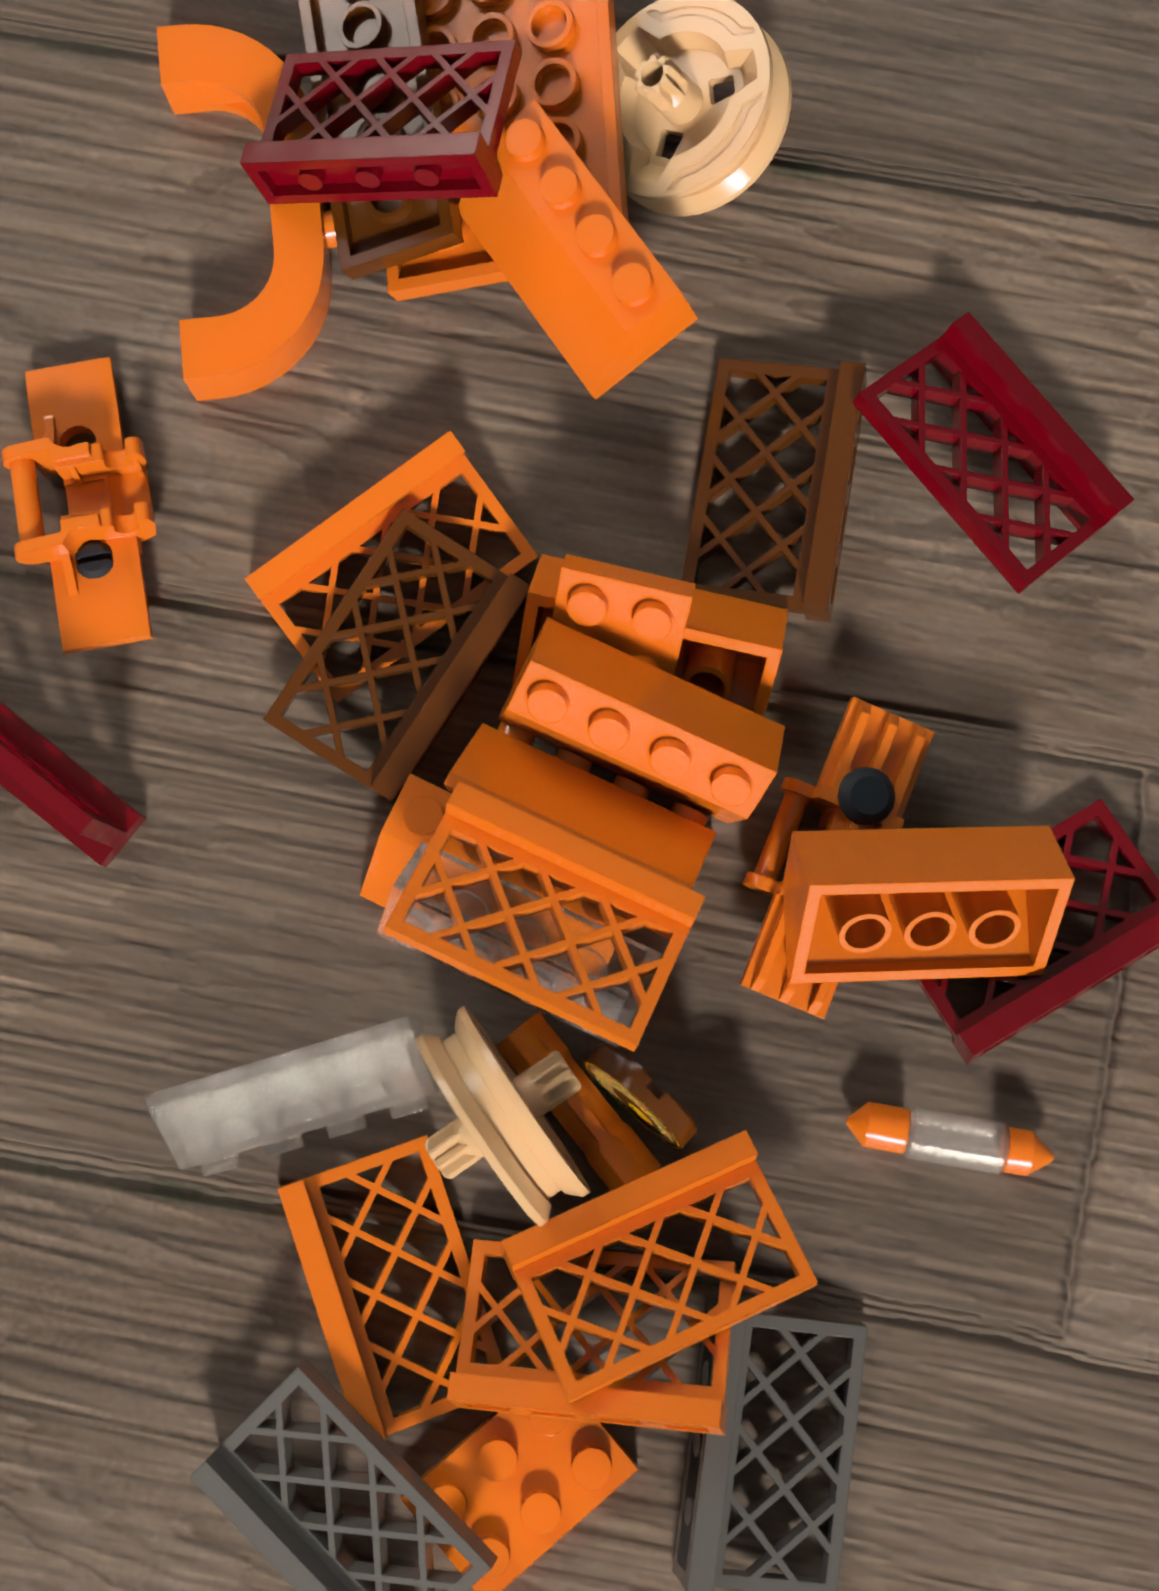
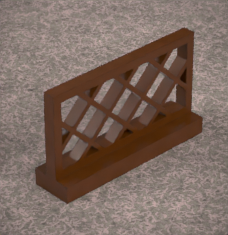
M719 358L682 581L695 583V589L788 609V612L805 614L806 620L831 623L863 417L852 402L862 390L867 388L866 363L841 361L840 369ZM731 377L757 380L767 392V395L740 415L728 400ZM770 381L784 383L775 388ZM802 384L825 386L823 406L804 420L798 417L784 399L785 396ZM776 404L794 427L766 447L748 424ZM726 411L732 418V421L723 427ZM820 423L817 441L810 430ZM741 430L758 451V454L730 474L718 458L719 446ZM802 436L815 453L814 465L792 480L774 456ZM767 463L784 484V487L756 507L738 483ZM715 470H717L723 480L713 487ZM811 482L809 498L807 500L800 489ZM732 489L749 513L720 533L708 517L709 506L728 490ZM790 496H793L806 512L805 523L794 533L782 540L764 516ZM757 522L774 543L775 547L746 567L728 542ZM707 529L714 539L703 546ZM801 542L798 561L790 549ZM720 548L723 549L740 571L721 587L697 584L700 563ZM783 555L797 573L793 596L767 593L754 576ZM748 582L754 591L737 588Z
M403 508L263 720L394 805L409 774H415L524 607L530 585L512 573L507 576ZM406 530L411 531L430 544L434 561L433 567L403 573L397 572L393 550ZM439 550L457 562L442 565ZM388 559L391 575L375 578ZM471 570L490 583L478 603L451 608L444 575ZM437 576L444 610L407 617L400 584ZM393 585L400 619L363 626L358 603L365 592ZM353 612L356 628L340 631ZM469 615L457 633L453 618ZM446 619L451 644L444 655L417 661L409 627ZM402 628L410 662L372 670L365 636ZM358 637L365 672L328 679L324 654L333 642ZM318 665L321 681L305 684ZM435 667L422 687L419 670ZM412 672L417 696L410 707L382 714L375 679ZM368 681L375 715L338 723L331 688ZM323 690L330 725L302 730L283 717L297 695ZM401 719L387 740L384 723ZM377 724L382 749L368 771L345 757L340 732ZM333 734L336 751L315 737Z

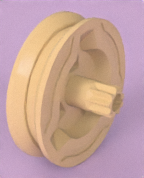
M658 0L648 5L631 17L616 32L627 195L646 209L662 215L685 217L706 213L725 205L742 194L758 179L772 161L785 135L790 117L792 85L789 68L782 51L773 38L760 27L754 17L744 7L734 0ZM734 81V94L716 103L713 87L717 84ZM668 134L682 136L671 159L662 157L666 136Z
M464 1005L457 1010L454 1025L455 1033L444 1040L439 1036L421 1034L415 1039L424 1062L457 1115L454 1121L426 1139L424 1147L436 1167L448 1179L454 1178L485 1157L526 1214L541 1227L549 1221L552 1196L561 1190L565 1194L584 1197L591 1192L573 1158L545 1116L550 1110L581 1089V1084L558 1051H553L538 1063L517 1075L513 1067L498 1050L496 1043L480 1021Z

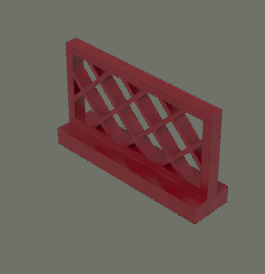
M516 40L287 54L261 142H246L240 165L268 204L498 197L503 174L495 159L522 52ZM497 65L496 73L474 90L464 81L482 66ZM424 69L441 70L442 73L416 93H413L406 85ZM382 72L384 74L382 78L358 96L349 88L367 73ZM322 75L328 77L327 80L301 100L297 96L303 77ZM456 87L464 98L436 119L428 108ZM398 90L406 100L381 120L377 121L370 111ZM342 93L349 103L320 124L314 117V114ZM477 112L484 118L480 132L451 133ZM418 115L428 124L416 135L392 136ZM361 118L370 126L359 137L336 138ZM306 120L314 129L301 140L284 141L285 136Z
M970 312L954 321L941 337L862 390L852 402L1018 594L1086 540L1088 541L1135 500ZM932 363L952 386V390L925 385V367ZM885 394L911 399V420L894 417L879 399ZM925 402L951 407L952 429L925 423ZM967 411L974 412L993 433V437L967 432ZM925 440L952 446V468L936 465L925 453ZM967 449L993 454V476L967 471ZM1008 458L1017 460L1032 477L1034 485L1008 479ZM967 488L993 493L994 516L977 513L967 501ZM1009 497L1034 501L1035 524L1009 519ZM1050 505L1057 506L1077 531L1071 532L1051 528ZM1009 536L1035 541V564L1028 570L1009 549ZM1051 544L1058 545L1051 551Z
M0 701V785L96 863L107 867L147 818Z
M1102 799L1051 828L1057 842L1064 839L1061 851L1069 866L1104 874L1098 905L1068 899L1065 910L1095 917L1089 942L1078 947L1054 941L1051 952L1066 956L1049 966L1046 965L1043 975H1033L1026 980L1011 976L973 977V979L987 982L983 1004L961 1019L945 996L949 978L940 979L939 985L935 979H916L955 1039L953 1045L966 1065L1159 949V880ZM1095 820L1110 842L1106 862L1071 855L1070 851L1074 832ZM1117 853L1127 867L1115 865ZM1113 876L1137 881L1152 904L1135 914L1107 908ZM1105 919L1120 922L1102 933ZM995 984L1011 987V989L992 1000Z

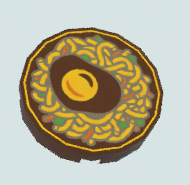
M601 1044L586 1057L584 1067L589 1075L624 1112L661 1142L672 1149L683 1150L690 1139L696 1134L697 1125L689 1112L672 1094L670 1096L666 1092L663 1094L651 1083L652 1079L648 1076L649 1072L611 1045Z

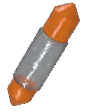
M870 1101L846 1118V1125L862 1147L903 1154L908 1159L997 1175L1005 1172L1021 1176H1028L1054 1160L1052 1151L1033 1131L1009 1127L1005 1122L916 1106L903 1108Z

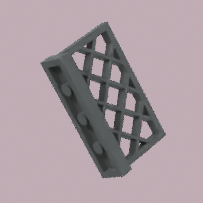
M706 1302L704 1313L707 1314L718 1303ZM760 1312L732 1326L726 1405L728 1407L726 1436L689 1432L672 1567L673 1573L686 1591H714V1587L748 1591H838L868 1326L857 1322L772 1312ZM753 1327L776 1329L791 1348L764 1372L760 1371L749 1356ZM790 1331L809 1334L797 1342ZM716 1334L708 1337L714 1345ZM827 1335L847 1338L845 1363L825 1379L806 1353ZM702 1341L700 1344L695 1385L712 1386L714 1356ZM800 1360L818 1386L789 1410L770 1383L796 1361ZM747 1369H749L755 1379L746 1386ZM842 1384L841 1398L839 1399L834 1390ZM764 1390L783 1416L753 1441L741 1424L742 1410L744 1405ZM827 1397L839 1413L837 1430L819 1446H816L798 1421ZM792 1427L810 1453L783 1477H780L762 1451ZM740 1436L747 1446L737 1454ZM834 1452L832 1467L826 1458ZM756 1457L774 1484L744 1509L733 1494L734 1476ZM820 1465L831 1480L829 1498L808 1515L790 1489L815 1467ZM784 1495L802 1521L772 1546L754 1520ZM732 1504L738 1515L729 1522ZM826 1520L824 1536L818 1526ZM748 1526L767 1552L746 1570L723 1568L726 1544ZM810 1533L814 1535L823 1548L820 1577L794 1575L782 1560L787 1553ZM776 1564L783 1574L768 1573L767 1571Z
M307 1358L189 1477L296 1591H390V1583L420 1586L421 1591H435V1588L442 1589L441 1591H468L492 1569L498 1558ZM298 1386L319 1406L320 1423L292 1421L290 1394ZM275 1410L276 1419H266ZM250 1434L276 1436L279 1464L267 1463L245 1439ZM293 1438L322 1441L323 1468L295 1466ZM337 1442L356 1444L368 1458V1473L339 1470ZM296 1483L324 1486L326 1513L314 1512L297 1495ZM340 1488L370 1491L371 1518L341 1515ZM384 1492L404 1494L416 1507L417 1523L386 1520ZM343 1533L372 1536L374 1562L360 1561L343 1543ZM387 1538L418 1541L419 1568L389 1564ZM432 1543L453 1545L470 1565L462 1572L435 1570Z

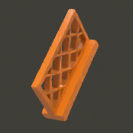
M448 431L244 578L303 658L310 649V645L302 635L318 637L322 630L295 626L281 608V605L300 591L327 594L323 629L332 616L334 597H344L349 590L336 588L340 562L351 554L371 557L376 549L363 546L380 533H382V540L403 508L422 521L428 522L433 528L435 523L472 529L469 551L473 554L476 553L479 530L504 534L519 554L501 569H498L507 576L510 573L513 575L517 574L538 558L537 553L465 456L464 448L451 431ZM459 476L464 478L477 496L473 520L437 514L440 490ZM432 497L430 513L414 510ZM482 506L485 507L496 524L480 521ZM425 542L423 556L393 552L395 561L422 565V569L434 566L433 558H430L431 548L428 542ZM441 559L442 565L454 562ZM384 565L375 578L383 576ZM331 570L329 586L311 584ZM471 570L461 571L465 572L462 597L451 604V608L477 603L490 583L484 580L470 590L472 573H476ZM427 578L420 579L417 600L403 598L405 607L415 608V615L422 614V610L434 612L444 610L443 604L424 602ZM381 588L373 589V593L365 592L361 600L371 601L368 625L376 623L378 603L397 606L396 597L380 595ZM446 619L425 623L421 627L420 625L413 626L411 633L413 647L415 648L447 625ZM374 634L366 636L369 656H371L372 646L389 649L371 663L372 670L389 667L408 653L405 639L400 642L374 639ZM358 637L342 641L360 644ZM363 661L361 671H359L358 673L365 672V666ZM317 665L313 672L321 681L319 668ZM327 670L328 679H332L333 676ZM368 681L331 688L332 698L338 704Z
M458 781L447 801L445 814L384 926V934L634 1052L706 896ZM452 837L475 848L483 868L448 879L440 855L449 838ZM491 856L503 862L494 865ZM432 870H434L438 882L424 886ZM521 870L537 877L544 898L510 908L499 877ZM488 881L499 912L464 922L453 891ZM553 885L565 891L556 894ZM443 895L454 926L428 933L407 923L406 920L415 903ZM581 899L597 905L606 927L572 937L561 906ZM550 910L561 941L527 952L515 920ZM614 914L626 920L618 923ZM505 924L516 956L494 963L477 956L469 935ZM645 928L669 939L662 958L635 967L623 934ZM459 938L462 948L447 941ZM611 938L623 971L590 981L577 949ZM566 953L578 986L557 993L540 986L532 964ZM521 967L525 978L511 972V970ZM654 974L645 992L640 978ZM629 983L638 1006V1011L630 1028L602 1014L595 996L596 992ZM583 997L587 1007L572 1000Z
M746 1130L549 1219L541 1227L535 1225L501 1241L503 1257L513 1279L516 1280L569 1404L817 1285L818 1281L756 1161L758 1152ZM747 1182L750 1184L761 1206L754 1229L716 1215L723 1194ZM714 1198L709 1212L695 1208V1206ZM679 1214L705 1224L694 1257L656 1244L665 1220ZM766 1218L776 1237L761 1232ZM653 1226L649 1240L634 1236ZM712 1227L750 1240L739 1274L701 1260ZM620 1242L644 1251L633 1286L595 1272L604 1248ZM757 1243L784 1253L796 1277L776 1287L747 1278ZM592 1254L587 1269L572 1264ZM652 1255L690 1269L678 1303L640 1289ZM557 1270L582 1279L583 1281L571 1314L568 1315L544 1306L533 1281ZM697 1272L735 1285L727 1310L715 1316H710L685 1306ZM591 1283L628 1297L616 1333L578 1319ZM742 1289L759 1294L738 1304ZM636 1300L674 1314L666 1339L649 1346L624 1336ZM681 1317L698 1323L676 1334ZM550 1320L566 1325L560 1343ZM574 1329L612 1343L604 1368L576 1381L565 1356ZM620 1346L636 1352L614 1363Z
M428 1135L277 1187L344 1398L385 1441L387 1440L386 1436L460 1408L447 1401V1395L434 1400L433 1398L439 1385L448 1388L449 1379L444 1377V1374L460 1342L463 1314L456 1328L423 1313V1310L439 1276L463 1287L466 1296L470 1262L439 1169L424 1147ZM418 1152L426 1179L414 1203L380 1187L394 1160ZM382 1165L373 1183L356 1175ZM348 1178L370 1189L353 1225H350L328 1214L319 1187ZM430 1190L438 1214L422 1207ZM377 1193L411 1209L394 1245L360 1229ZM418 1214L424 1215L443 1226L447 1241L435 1265L402 1250ZM331 1224L349 1232L341 1250L339 1249ZM356 1236L390 1252L373 1288L348 1277L344 1265V1260ZM450 1253L452 1254L459 1277L443 1270ZM398 1256L431 1272L415 1308L381 1293ZM352 1288L369 1296L361 1314ZM377 1300L410 1315L394 1352L370 1341L364 1327ZM483 1303L481 1318L486 1314V1310ZM419 1320L452 1336L435 1372L402 1356ZM489 1326L479 1335L480 1340L477 1342V1348L484 1351L488 1364L499 1365L502 1362V1358L492 1328ZM373 1352L390 1360L382 1377L380 1376ZM398 1364L431 1380L419 1406L393 1415L385 1390Z
M473 1240L456 1372H450L447 1401L466 1409L726 1436L728 1412L726 1396L732 1326L716 1333L715 1345L709 1338L702 1340V1343L714 1356L712 1386L683 1384L667 1365V1362L677 1354L674 1353L643 1368L632 1378H622L569 1404L556 1372L549 1370L534 1351L543 1343L539 1333H535L526 1340L506 1314L508 1310L523 1299L519 1287L498 1303L485 1286L488 1257L504 1259L502 1243L500 1241ZM602 1251L597 1267L612 1268L604 1276L617 1280L627 1270H638L644 1254ZM592 1254L572 1264L580 1265V1267L587 1269ZM652 1255L646 1273L660 1289L655 1295L678 1303L679 1301L673 1293L685 1284L690 1269ZM701 1259L704 1262L736 1273L737 1265L735 1262ZM656 1272L678 1275L665 1285ZM700 1272L696 1273V1276L711 1277ZM552 1273L533 1281L535 1288L539 1290L552 1309L568 1315L571 1314L575 1300L563 1310L542 1283ZM720 1280L718 1304L707 1315L715 1316L728 1309L735 1285ZM593 1284L587 1292L582 1309L602 1293L618 1315L622 1317L624 1309L610 1291ZM484 1297L492 1309L481 1318ZM644 1303L632 1313L624 1335L631 1330L641 1343L652 1346L637 1327V1324L656 1307ZM683 1318L685 1322L689 1325V1327L698 1324L696 1322ZM500 1319L520 1347L499 1365L475 1363L478 1336ZM550 1321L554 1332L563 1326V1324ZM618 1326L612 1331L616 1333ZM574 1329L573 1336L586 1351V1354L570 1366L576 1381L591 1375L581 1373L591 1363L594 1362L600 1370L604 1368L605 1363L600 1356L611 1347L612 1343L601 1340L592 1347L579 1330ZM528 1356L537 1369L515 1366ZM661 1368L671 1382L647 1379Z

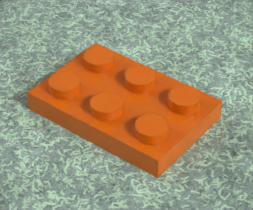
M566 554L561 568L552 619L674 675L696 584Z
M552 1363L546 1366L549 1370L555 1371ZM494 1412L425 1472L421 1478L498 1557L492 1569L472 1586L474 1591H502L638 1470V1463L605 1423ZM402 1494L400 1499L416 1518V1507ZM436 1543L459 1572H462L470 1565L453 1545Z

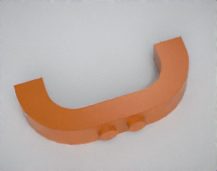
M202 24L156 27L161 86L174 115L209 111L229 112L249 120L264 133L284 66V62L258 41L227 28ZM301 86L297 95L300 100L305 97ZM306 120L285 136L284 141L301 140L314 129ZM326 202L270 204L274 262L271 275L264 289L252 302L235 312L220 316L179 320L183 380L196 401L235 397L262 388L293 368L315 342L327 317L331 301L332 265L330 248H337L332 210H327Z

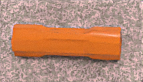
M539 1011L496 1045L518 1075L553 1051H558L579 1080L581 1089L550 1111L583 1151L587 1162L610 1191L652 1173L661 1167V1164L634 1130L622 1121L575 1062L567 1046Z

